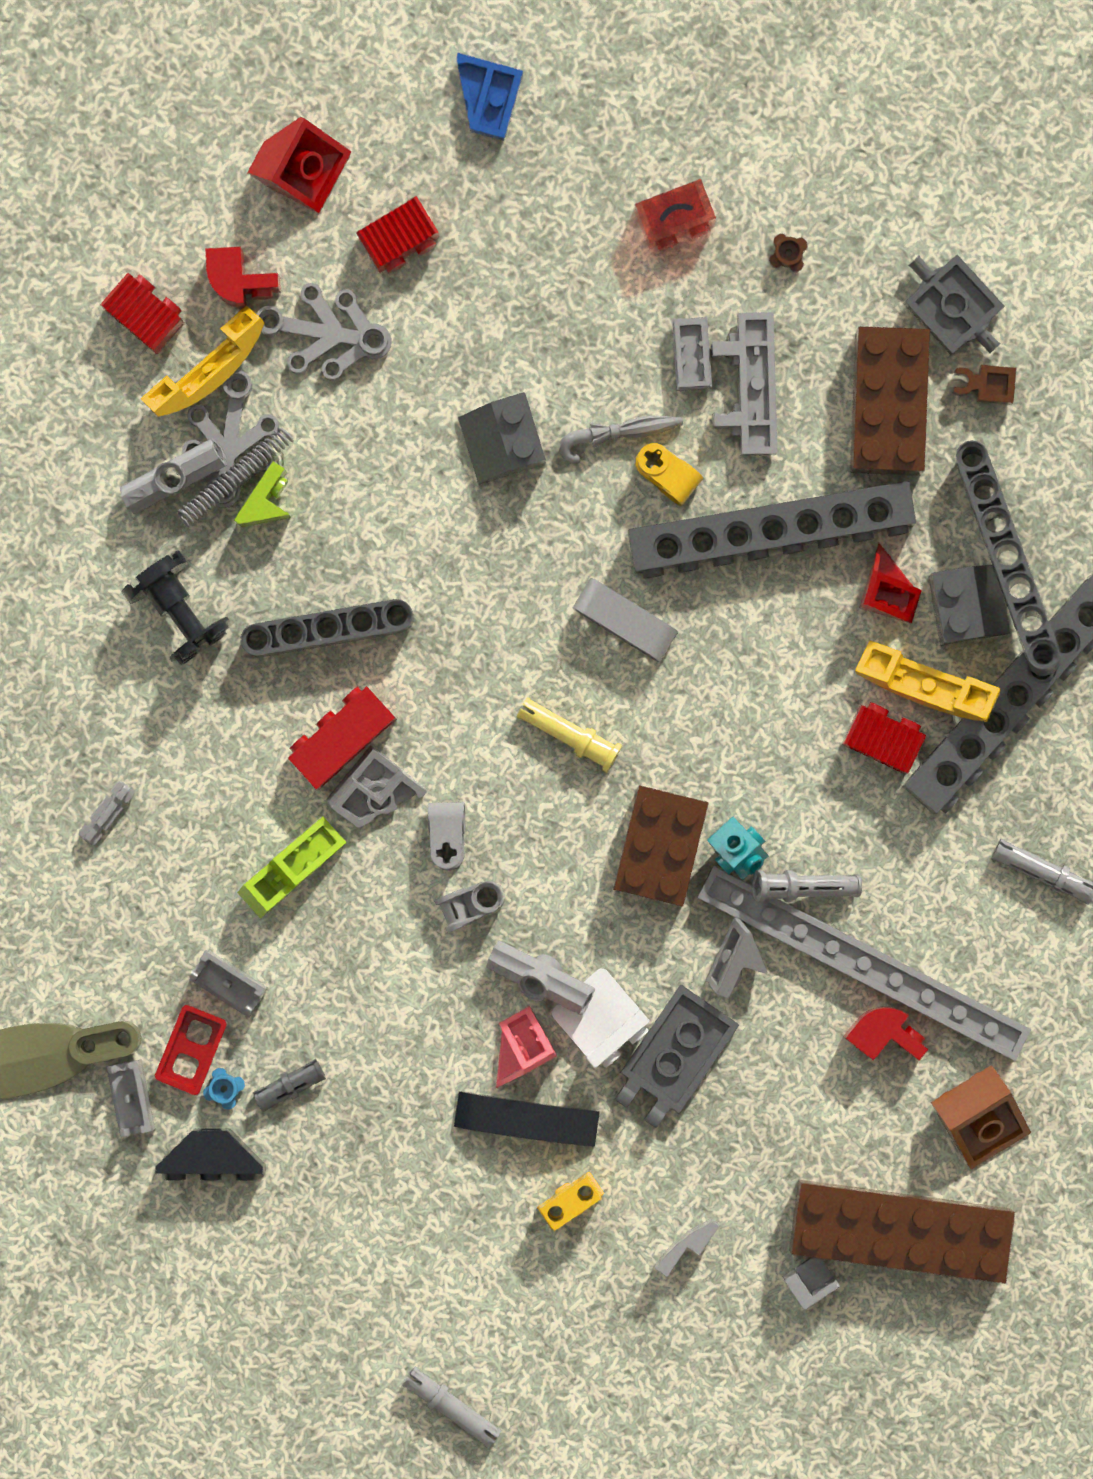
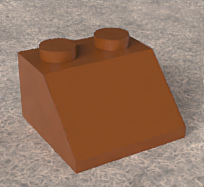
M992 1065L974 1074L970 1079L952 1090L946 1091L939 1098L931 1102L940 1121L971 1170L1031 1133L1011 1091Z

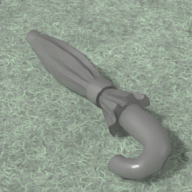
M644 416L623 422L620 425H609V427L590 422V428L573 431L563 437L560 442L559 451L564 460L571 463H580L579 454L571 452V447L574 445L592 442L593 448L609 438L615 439L620 438V436L643 438L674 429L675 426L683 425L682 416L675 418L673 416Z

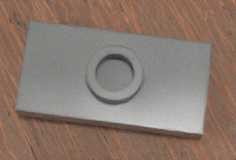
M707 317L672 319L676 390L712 389Z

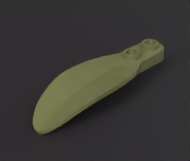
M118 1021L84 1029L61 1023H32L0 1029V1099L20 1097L47 1090L75 1077L90 1064L129 1056L138 1050L141 1044V1033L138 1027L129 1021ZM121 1032H125L129 1036L127 1045H123L119 1041V1034ZM87 1039L95 1043L93 1052H88L84 1047Z

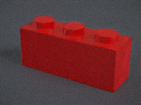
M358 686L354 688L342 700L345 706L338 713L334 714L332 711H329L316 723V726L319 728L316 733L310 738L304 734L289 748L293 752L288 757L290 762L318 791L397 720L367 686L362 691Z

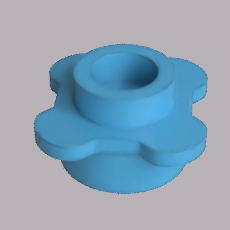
M217 1068L212 1072L213 1079L210 1085L203 1090V1095L206 1100H214L222 1104L224 1109L229 1110L235 1107V1098L238 1092L244 1089L245 1082L243 1078H234L228 1075L225 1069ZM221 1086H227V1091L222 1092Z

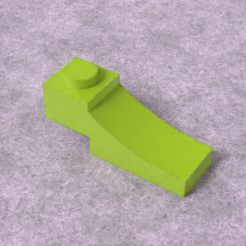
M322 816L248 880L237 893L261 919L347 842Z

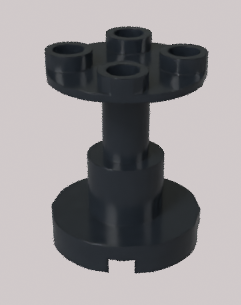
M178 550L172 555L173 559L167 555L146 568L135 577L139 582L138 585L133 588L131 584H127L121 592L130 604L147 597L161 617L167 614L171 617L187 642L180 646L169 659L172 662L177 660L180 666H182L198 654L197 650L204 642L211 646L227 634L225 631L229 628L227 624L230 620L228 617H224L206 628L198 620L185 602L190 597L189 593L176 577L188 564L185 557Z

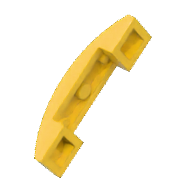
M246 305L220 328L227 337L226 340L176 384L166 375L140 399L158 417L180 411L202 400L221 386L244 362L260 336L264 326L263 320Z
M869 640L855 670L856 674L910 701L947 714L976 721L987 722L1001 692L1000 688L967 676L966 680L906 659L901 651Z

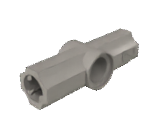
M211 438L119 487L122 494L121 497L127 508L133 514H137L227 466L225 454L215 439ZM170 467H174L180 473L181 478L177 486L172 485L167 480L166 474Z
M500 940L494 946L487 961L486 968L518 983L520 991L528 999L542 1001L547 998L579 1015H583L587 1010L595 992L594 987L564 973L560 963L552 956L539 955L534 958Z

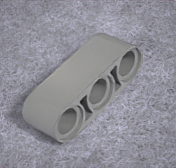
M593 578L589 580L572 607L584 617L657 662L661 661L678 633L677 630Z

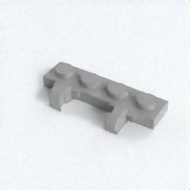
M774 312L738 313L737 333H729V341H713L710 344L711 359L715 356H724L726 359L733 358V366H738L739 403L734 404V412L728 414L714 412L712 414L713 429H731V436H740L741 456L776 455Z

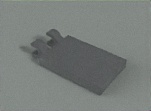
M680 984L620 1073L627 1077L628 1080L614 1100L624 1107H628L639 1089L643 1088L658 1099L643 1120L657 1128L670 1108L677 1113L681 1112L739 1024Z

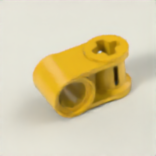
M658 443L645 445L635 460L637 471L655 485L667 498L679 506H683L704 479L695 468L676 457ZM656 453L659 456L657 462L661 467L659 468L654 465L650 469L645 465L648 459L644 455L652 456Z

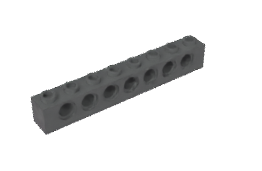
M905 481L628 529V538L635 574L643 573V579L663 576V569L673 567L678 568V573L698 570V563L712 561L713 567L733 564V557L747 555L748 561L768 558V551L782 549L783 555L803 552V545L817 543L818 549L838 546V539L852 537L853 543L874 539L873 533L887 531L888 537L909 533L908 527L914 526L917 522L910 483ZM873 504L881 505L886 511L885 520L882 522L872 521L867 513L868 507ZM838 510L846 511L851 517V525L847 528L837 527L832 520L833 513ZM803 516L813 518L817 526L816 531L812 534L802 533L797 526L798 519ZM768 522L778 524L782 530L781 537L777 540H768L763 535V525ZM733 528L742 529L746 533L747 542L738 547L731 545L727 539L728 531ZM698 534H705L711 539L712 548L704 553L698 552L692 545V539ZM670 540L675 543L677 554L669 559L663 558L657 552V545L661 541Z
M1093 574L1088 576L1049 620L1055 638L1058 634H1065L1072 641V647L1068 653L1059 651L1060 664L1058 669L1044 680H1039L1033 676L1025 654L1022 651L992 684L1001 689L991 713L998 715L1001 719L1002 725L997 733H991L985 728L983 721L962 718L902 785L906 791L933 815L937 814L940 810L946 814L959 800L955 793L965 783L970 787L983 772L979 766L986 758L989 757L993 761L1006 747L1002 740L1011 730L1017 734L1030 720L1026 713L1034 704L1040 708L1054 693L1050 686L1058 677L1064 681L1077 667V664L1073 662L1082 651L1087 655L1093 649V625L1091 627L1084 626L1078 618L1081 608H1089L1093 611ZM1042 649L1037 651L1033 658L1048 664L1053 660L1054 655L1049 650ZM1011 687H1019L1023 690L1025 700L1021 706H1014L1009 702L1007 694ZM966 739L974 741L978 747V753L972 760L964 758L960 752L961 743ZM941 766H948L954 772V781L949 786H943L937 780L936 773Z

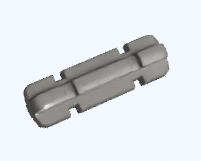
M118 781L110 791L112 795L110 797L106 796L91 815L90 819L92 821L90 824L86 822L79 831V836L93 846L96 845L103 836L101 831L103 829L107 831L124 809L121 805L124 802L127 804L134 796L132 788L124 782Z

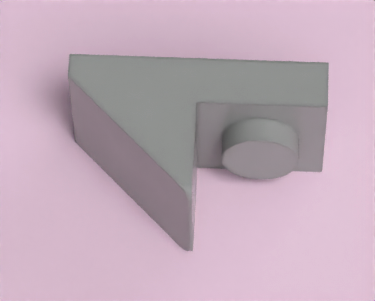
M738 918L733 919L706 978V981L716 995L726 998L730 997L733 989L740 983L743 967L767 974V969L752 934Z

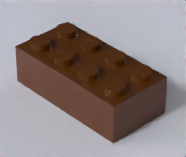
M865 326L857 328L854 352L850 473L921 476L925 471L930 329Z

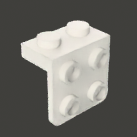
M601 968L584 981V983L594 987L595 992L583 1015H579L559 1004L552 1009V1017L581 1049L595 1068L600 1064L606 1068L621 1055L618 1048L628 1040L632 1045L649 1031L645 1025L650 1022L609 972Z

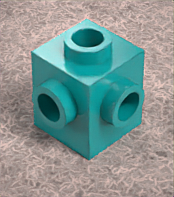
M734 816L707 839L719 855L714 859L728 875L734 871L742 880L748 875L754 874L756 870H760L764 860L769 857L761 846L766 842L752 826L746 830Z

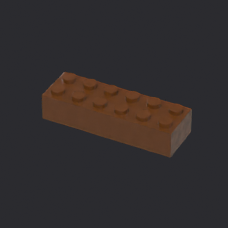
M798 1179L789 1251L792 1255L1006 1284L1015 1212L1005 1207Z

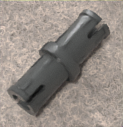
M314 1059L289 1074L287 1072L280 1074L278 1080L254 1091L253 1096L261 1111L265 1112L290 1097L292 1100L299 1097L300 1092L325 1080L326 1077L319 1062Z

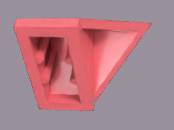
M530 1006L499 1023L502 1034L496 1088L527 1074L557 1057L556 1051Z

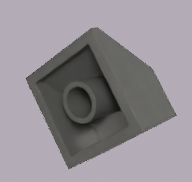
M525 392L490 402L458 417L478 485L546 465L545 455Z
M992 565L969 566L933 572L928 576L940 646L1010 634L1005 599Z

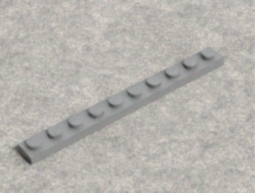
M715 866L712 867L697 896L698 899L1016 1061L1032 1030L779 899H765L764 902H756L752 893V885L732 875H728Z

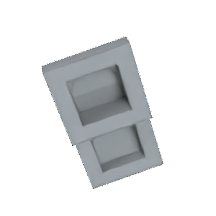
M710 1219L683 1234L662 1254L654 1265L655 1269L667 1277L687 1247L700 1255L719 1228V1223L714 1219Z

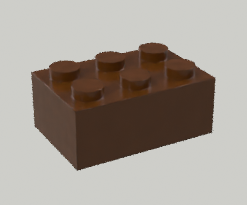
M639 785L613 890L683 907L709 802Z

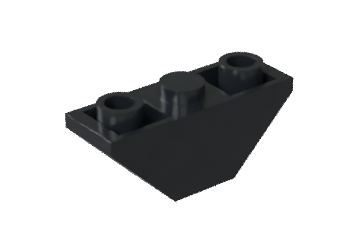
M231 1128L193 1129L155 1167V1174H164V1180L173 1181L186 1180V1174H200V1180L205 1181L222 1180V1174H236V1180L254 1181L257 1180V1174H264L266 1172V1164Z

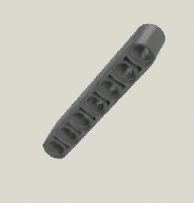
M966 441L957 449L958 471L1030 669L1035 674L1040 676L1051 675L1058 669L1060 664L1059 647L985 446L978 441ZM974 453L981 456V463L975 467H969L963 463V459L969 454ZM981 486H989L994 490V494L990 498L982 500L975 496V491ZM999 518L1006 523V526L1000 532H991L986 527L987 523L992 519ZM1004 551H1012L1018 556L1016 562L1011 565L1000 563L998 557ZM1021 583L1029 587V593L1023 598H1015L1010 594V589L1016 584ZM1037 617L1041 620L1042 624L1036 631H1027L1022 627V622L1025 618ZM1042 649L1049 650L1054 655L1053 660L1045 665L1038 664L1033 658L1035 653Z

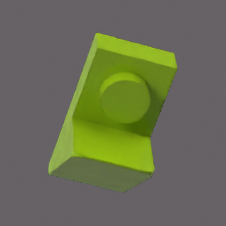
M272 461L235 517L234 521L238 525L248 527L291 518L287 512L269 501L272 496L278 498L288 483V480L284 478L287 474L285 468Z

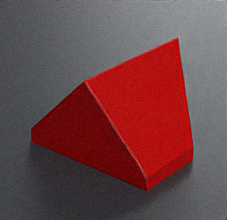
M878 543L859 608L912 624L922 590L912 585L882 545Z

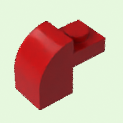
M241 246L205 248L208 280L215 293L225 303L233 307L244 308L246 306V294H252V299L263 300L273 298V293L281 292V282L278 273L245 274L244 252Z
M876 1007L864 1012L843 1036L873 1061L890 1039L919 1061L928 1051L922 1045L925 1038L909 1025L905 1030L901 1028L909 1015L891 1007Z

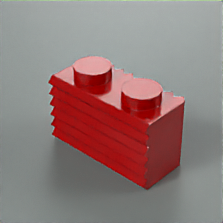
M417 196L356 232L358 240L379 274L387 270L388 274L399 270L407 263L405 261L406 257L414 252H417L419 256L427 253L437 245L434 240L440 237L438 230Z
M127 273L100 305L155 354H158L183 326L184 321L178 316L182 310L167 297L163 301L159 300L152 293L155 287L141 274L134 278Z
M870 702L868 707L864 705L859 706L841 745L900 773L909 774L926 738L925 734L919 732L922 726L903 717L900 722L887 717L889 710Z

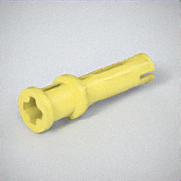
M526 698L523 706L535 714L532 715L520 708L517 718L528 722L575 748L574 753H576L577 757L582 758L585 756L602 766V771L608 773L623 745L620 743L614 745L596 735V730L593 728L583 730L535 703L530 698Z

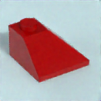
M299 117L263 142L247 173L270 189L316 213H320L352 151L307 119Z

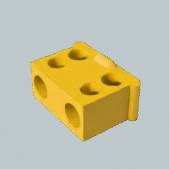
M589 1171L571 1184L565 1183L556 1189L555 1195L537 1206V1209L549 1227L556 1231L601 1200L604 1192ZM589 1186L591 1187V1193L588 1196H582L579 1188ZM558 1206L562 1209V1212L559 1216H553L550 1213V1208Z

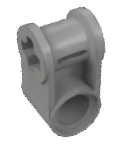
M464 802L428 803L431 859L435 865L443 870H454L464 860V834L466 827ZM450 844V848L457 851V856L451 857L450 863L446 864L442 857H438V852L444 851L445 845Z
M484 881L469 888H462L434 900V902L441 907L448 924L446 931L449 933L501 908L505 900V893L500 884L494 881ZM484 887H492L497 892L498 899L492 907H486L479 901V892ZM452 903H453L454 906H455V909H456V911H457V914H458L459 918H457V915H456V913H455V911H454V908H453V906H452Z

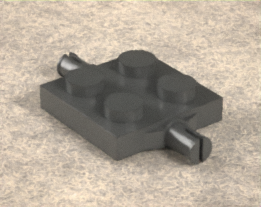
M958 254L945 266L934 271L922 260L920 255L908 265L923 281L918 290L904 302V305L926 329H930V333L950 355H953L961 346L975 338L989 354L1001 344L986 328L991 319L1005 305Z

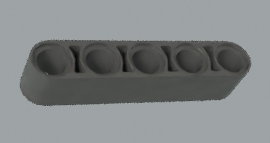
M392 599L254 623L243 630L240 642L242 648L248 654L254 657H267L403 633L412 626L414 613L407 602L401 599ZM395 607H402L408 613L406 622L399 626H394L388 621V614ZM360 613H367L372 617L371 628L365 632H359L353 626L354 618ZM326 619H332L337 624L336 634L330 638L321 637L318 632L319 624ZM291 625H297L302 630V637L295 644H288L283 638L285 629ZM256 631H262L267 636V643L260 650H253L249 646V637Z

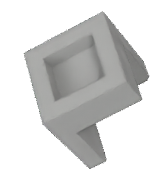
M810 1257L782 1276L804 1311L840 1287L821 1258Z

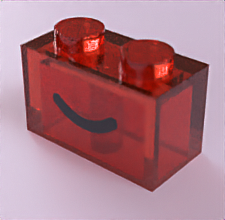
M701 179L634 205V212L648 248L657 247L659 251L677 245V239L688 234L691 235V238H697L711 231L710 226L714 225L716 221V216Z

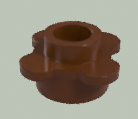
M782 233L776 235L773 240L775 245L774 254L769 258L771 266L774 268L787 267L792 272L801 271L804 266L802 261L803 252L808 248L807 241L804 238L787 237ZM786 250H791V251H792V255H791V256H787V255L785 254V251H786Z

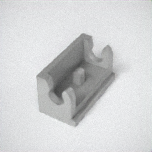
M210 950L204 951L199 964L189 976L190 981L248 1018L268 989V987Z
M142 1059L106 1066L120 1136L126 1137L136 1133L151 1132L156 1129Z

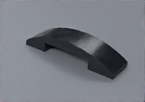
M459 1091L454 1127L539 1141L595 1147L600 1111L567 1106L561 1107Z

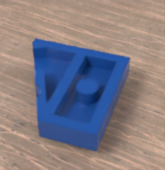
M457 53L456 59L470 132L505 141L523 77V70Z

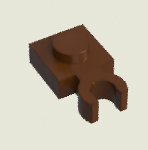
M981 365L979 367V375H975L968 368L961 367L955 369L954 375L964 376L967 379V386L964 388L954 387L952 392L954 395L965 396L971 391H976L977 402L1007 405L1014 403L1016 368Z

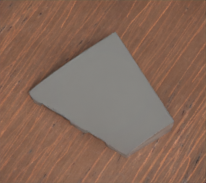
M370 745L326 800L333 810L360 828L372 822L377 815L382 813L388 814L398 809L396 805L409 800L415 794L418 798L423 797L427 790L389 758Z

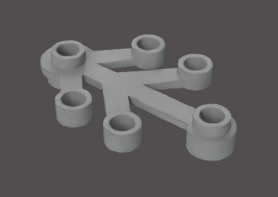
M315 283L305 284L301 289V297L307 305L312 306L323 324L283 317L281 311L274 306H264L256 313L263 322L268 316H274L277 319V323L273 328L263 326L261 333L266 336H274L283 331L319 338L318 341L303 351L294 352L288 357L287 365L294 374L306 372L311 362L340 343L355 345L339 358H331L323 363L322 373L324 377L330 381H336L342 377L345 369L363 357L370 359L384 357L389 352L392 344L389 331L380 324H370L357 305L356 295L348 289L339 291L335 302L341 311L348 313L357 330L342 327L323 299L321 288ZM309 288H314L318 291V296L314 300H308L305 297V292ZM343 295H350L353 298L350 306L344 307L340 304L339 301ZM371 336H378L381 339L378 347L371 348L368 346L367 341ZM302 357L305 360V364L301 369L292 367V360L294 358ZM332 363L339 366V372L334 376L326 373L327 366Z
M236 370L223 383V388L229 396L224 436L221 435L211 422L209 412L204 406L194 405L187 413L188 420L193 426L198 427L208 440L214 438L220 445L228 464L219 471L205 477L208 481L205 488H208L209 484L213 485V481H217V477H221L222 473L226 474V470H230L231 466L234 467L237 457L265 436L273 435V432L279 428V422L276 417L266 414L259 418L257 425L238 438L243 400L252 391L250 377L241 370ZM234 381H244L245 388L241 392L233 391L232 384ZM196 410L204 411V420L201 422L193 421V412ZM267 419H271L275 423L274 429L270 432L262 429V423ZM189 440L183 445L182 452H187L190 445H200L201 443L197 440ZM270 451L268 452L272 456V460H270L269 464L265 467H261L258 465L259 471L256 470L249 462V465L254 469L255 474H252L248 470V468L244 466L245 469L250 473V478H248L244 474V472L241 469H239L241 473L246 477V481H243L241 477L235 472L237 477L242 481V485L246 483L248 480H250L252 477H254L256 474H258L260 471H267L274 458ZM231 476L238 485V488H234L230 481L226 479L233 488V492L230 491L229 495L225 496V499H222L213 489L220 499V502H217L209 493L210 497L215 501L216 507L228 508L239 500L242 485H239L234 477Z

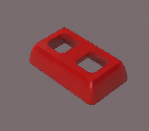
M184 1005L155 1073L156 1080L192 1095L199 1094L227 1026L226 1021L192 1006ZM193 1020L211 1026L212 1033L206 1045H200L187 1039L186 1033ZM184 1053L199 1061L193 1078L184 1077L173 1071V1065L178 1054Z

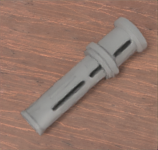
M756 870L752 880V893L756 902H764L765 899H783L785 902H792L797 897H860L862 893V879L859 874L797 876L796 872L792 870H785L783 874H765L762 870Z

